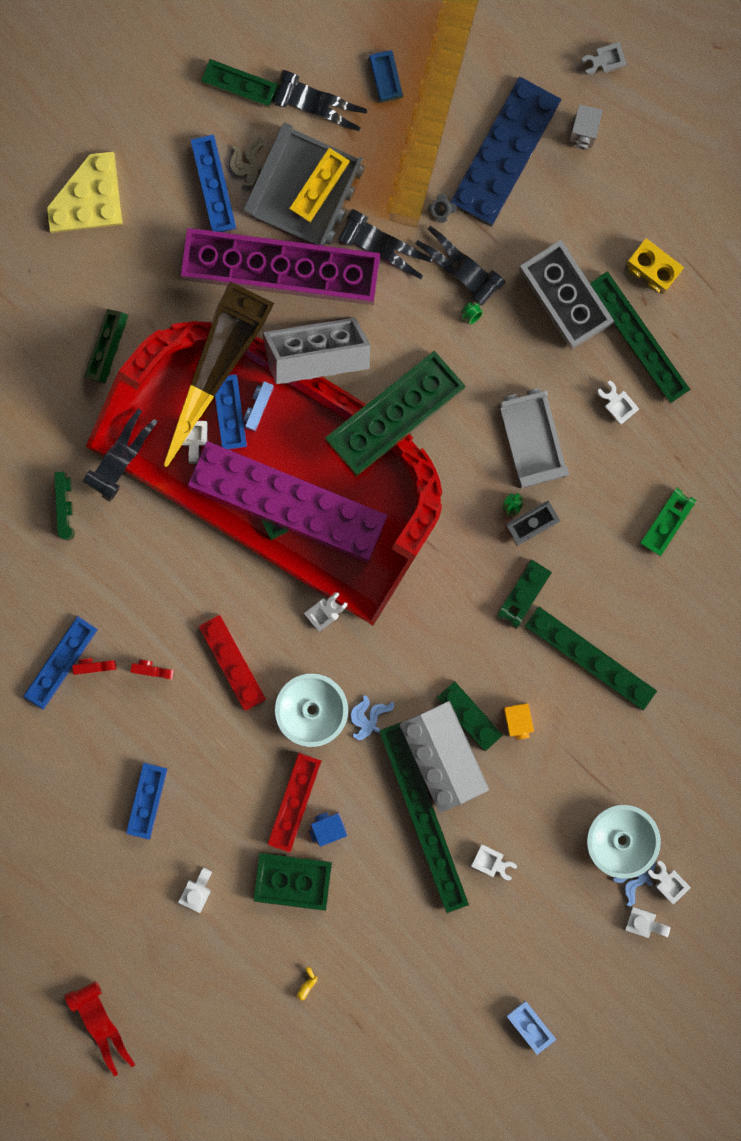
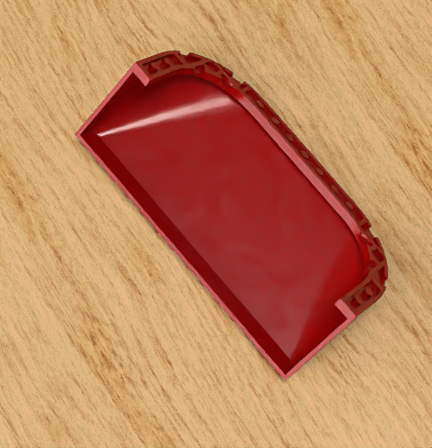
M191 321L172 324L169 329L163 331L159 329L148 336L118 370L85 447L104 458L108 450L118 440L129 419L139 408L142 412L133 428L127 444L128 447L150 422L156 419L158 423L147 436L138 454L124 471L327 598H330L334 593H339V596L335 599L337 604L342 605L346 602L348 605L345 609L374 626L434 529L441 514V482L437 470L423 448L419 449L412 441L413 437L409 434L355 477L324 439L367 404L324 377L276 384L269 370L264 340L256 336L229 374V376L237 375L243 420L248 408L253 409L256 400L252 398L257 386L262 387L263 383L267 382L273 385V390L256 431L247 429V422L243 421L247 447L230 449V451L387 515L386 522L368 564L291 532L271 541L260 519L189 491L188 484L197 465L190 464L189 446L181 445L170 464L164 467V462L212 322ZM214 396L198 421H207V441L222 447L216 399ZM200 447V456L204 447Z

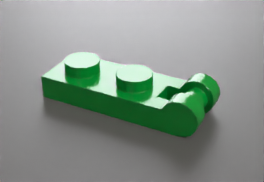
M678 487L672 492L640 542L641 545L659 557L662 556L697 501L692 496L689 498L684 495L683 491ZM676 501L684 506L681 511L673 507Z

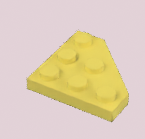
M114 152L90 154L47 207L51 233L123 225Z

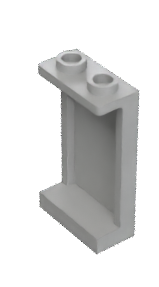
M540 388L529 390L526 392L527 396L519 398L517 394L503 397L504 402L499 403L521 489L569 476L547 397L548 393L547 391L541 392Z

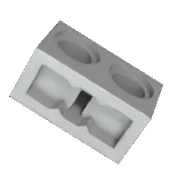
M579 104L569 143H573V146L578 149L587 150L588 147L592 148L597 137L603 110Z

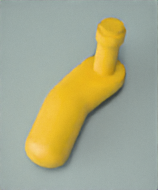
M311 967L305 968L310 979L302 984L296 995L301 1001L306 999L309 991L317 982V976H314Z

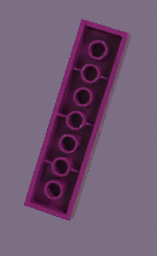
M187 228L181 277L186 281L227 286L229 281L246 289L374 305L380 253Z
M208 441L188 484L189 491L257 519L267 521L272 525L284 528L291 533L367 564L387 519L386 514Z

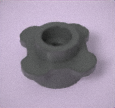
M439 194L437 200L429 204L428 211L437 218L438 222L445 223L447 217L456 211V205L450 203L445 194Z

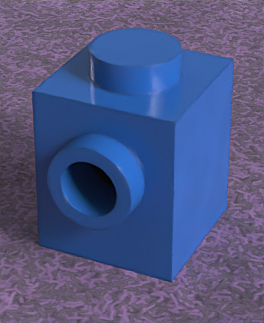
M328 812L315 816V821L311 823L312 829H309L313 843L318 842L320 847L347 837V832L339 812L330 816Z

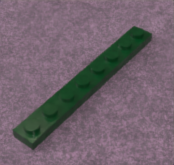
M399 722L379 731L445 911L450 913L468 906L469 903L418 764L400 727L402 722Z

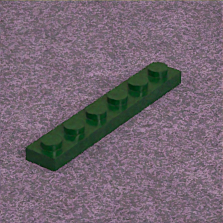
M607 271L592 281L590 285L614 320L613 324L669 404L690 391L689 386L610 273Z
M538 606L526 623L525 627L644 711L657 693V690L540 606Z

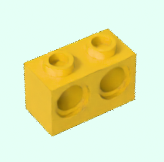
M647 238L626 264L629 266L628 271L637 278L643 277L648 281L647 285L656 293L660 291L665 293L684 269L681 264ZM638 256H648L650 265H640ZM666 270L669 273V280L661 281L657 277V271Z

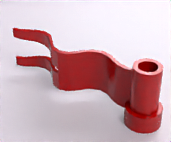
M94 981L77 991L72 990L66 993L64 997L72 1012L79 1011L87 1030L97 1042L107 1067L115 1077L119 1074L110 1053L108 1036L122 1058L131 1067L136 1064L127 1052L118 1029L108 1017L99 998L102 990L97 981Z

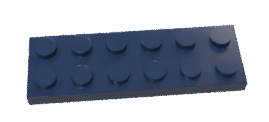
M519 76L450 203H454L462 211L493 226L562 99Z

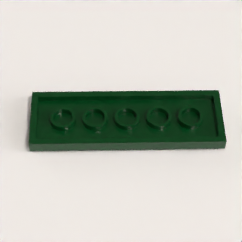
M434 350L329 434L324 441L353 475L357 477L461 393L466 386Z

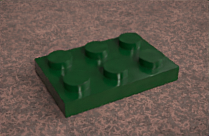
M260 853L254 902L326 911L332 862Z

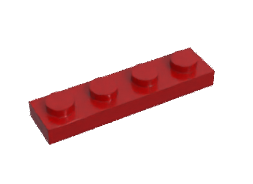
M218 615L201 624L199 628L244 711L267 700L222 616Z
M299 752L267 845L291 853L322 760Z

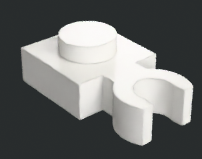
M608 381L607 385L611 388V392L605 394L599 389L597 393L602 399H607L610 402L605 408L621 425L636 413L639 408L625 391L618 395L615 384L612 381Z
M334 593L327 601L325 598H322L304 613L319 632L339 617L337 613H341L348 604L346 602L342 605L336 604L335 599L339 596V593Z
M481 844L471 867L492 877L498 871L505 880H511L512 877L505 874V869L509 866L516 869L517 865L512 861L502 862L504 854Z
M657 860L656 863L661 868L660 872L654 874L653 871L648 869L647 873L652 878L660 880L656 887L674 905L691 887L675 870L667 873L665 864Z

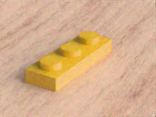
M328 148L289 209L311 223L350 161L331 148Z

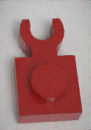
M93 658L78 660L79 665H72L74 675L117 670L116 660L93 663Z
M139 659L138 664L132 663L130 673L173 680L174 670L152 666L153 661Z

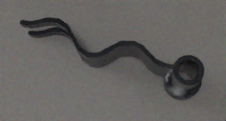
M287 70L281 71L279 77L281 81L272 103L283 108L288 103L308 113L325 117L343 127L360 132V126L345 119L329 108V106L367 114L369 109L349 103L336 95L314 89L299 82L300 76Z
M351 209L348 215L349 220L338 240L348 246L355 243L369 252L380 253V258L389 261L403 271L422 280L423 275L406 263L394 251L397 250L430 263L433 258L367 223L368 217Z
M431 225L427 229L440 242L451 259L449 260L439 251L419 240L415 242L419 248L428 253L444 270L455 276L474 293L471 298L476 303H479L480 306H483L497 289L500 290L506 283L495 271L491 270L487 273L473 259L459 251L442 233Z
M139 408L125 425L118 440L105 454L96 471L89 470L82 481L102 494L101 497L108 502H111L117 494L120 486L116 483L124 470L138 454L147 436L158 423L156 419L150 422L128 447L127 444L142 412Z

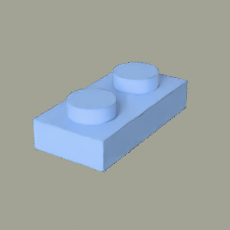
M264 382L262 387L257 386L252 398L256 400L253 409L248 408L243 420L247 422V429L256 431L273 390L272 384Z
M526 1000L506 1015L537 1055L556 1040Z

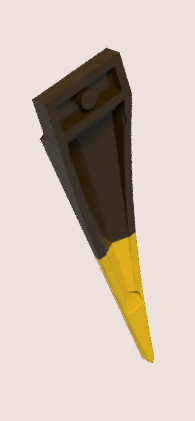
M229 281L217 305L164 462V467L170 464L213 397L264 326L274 305L273 302Z

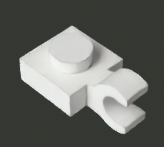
M197 421L182 446H189L190 464L198 463L200 447H205L207 442V421Z
M203 868L197 882L189 880L178 903L201 913L211 892L205 886L212 871Z
M632 906L625 930L649 938L651 931L668 937L670 926L655 922L656 914Z

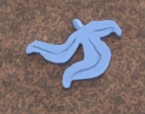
M366 695L363 696L364 701L356 705L351 712L352 722L356 726L362 727L358 734H353V737L363 740L372 731L379 733L380 729L375 726L377 716L381 713L392 711L394 708L393 702L390 705H374L370 710V720H368L364 712L370 703Z
M654 862V864L649 868L653 872L655 870L656 863ZM647 871L637 876L638 879L626 883L625 894L629 898L627 906H632L635 903V890L637 886H641L645 882L649 886L653 885V882L650 880L651 876H649ZM613 878L617 883H623L626 880L623 878Z

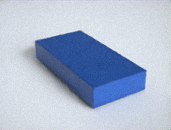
M389 50L369 55L380 103L403 98L393 51Z

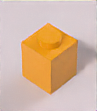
M529 703L503 707L509 736H515V740L529 738V733L534 732Z

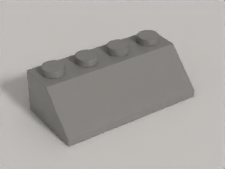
M356 318L263 332L269 370L276 384L328 375L333 376L346 372H357L369 369L370 343Z
M450 701L400 723V727L439 813L461 805L490 790Z

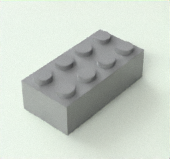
M562 240L520 266L519 272L571 351L611 326L614 322Z

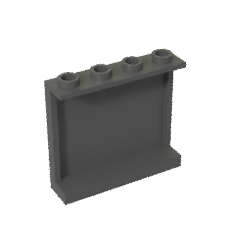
M283 122L247 201L244 213L313 245H330L336 233L333 231L335 223H340L346 210L342 209L345 201H351L356 188L352 187L355 179H361L366 166L362 165L363 157L356 158L293 129V126ZM328 148H331L348 159L350 163L311 223H309L289 208Z

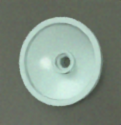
M320 674L300 675L290 680L281 689L275 704L276 721L282 733L294 743L306 747L322 746L334 740L343 730L348 717L347 699L339 685L330 678ZM310 705H314L317 708V712L313 715L307 711Z
M616 805L602 811L593 820L587 835V848L592 861L601 871L615 878H633L646 872L656 861L661 846L660 833L655 821L645 811L631 805ZM620 836H625L627 839L624 845L618 843Z

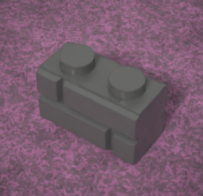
M548 500L507 523L505 527L515 545L519 546L559 523L560 519Z

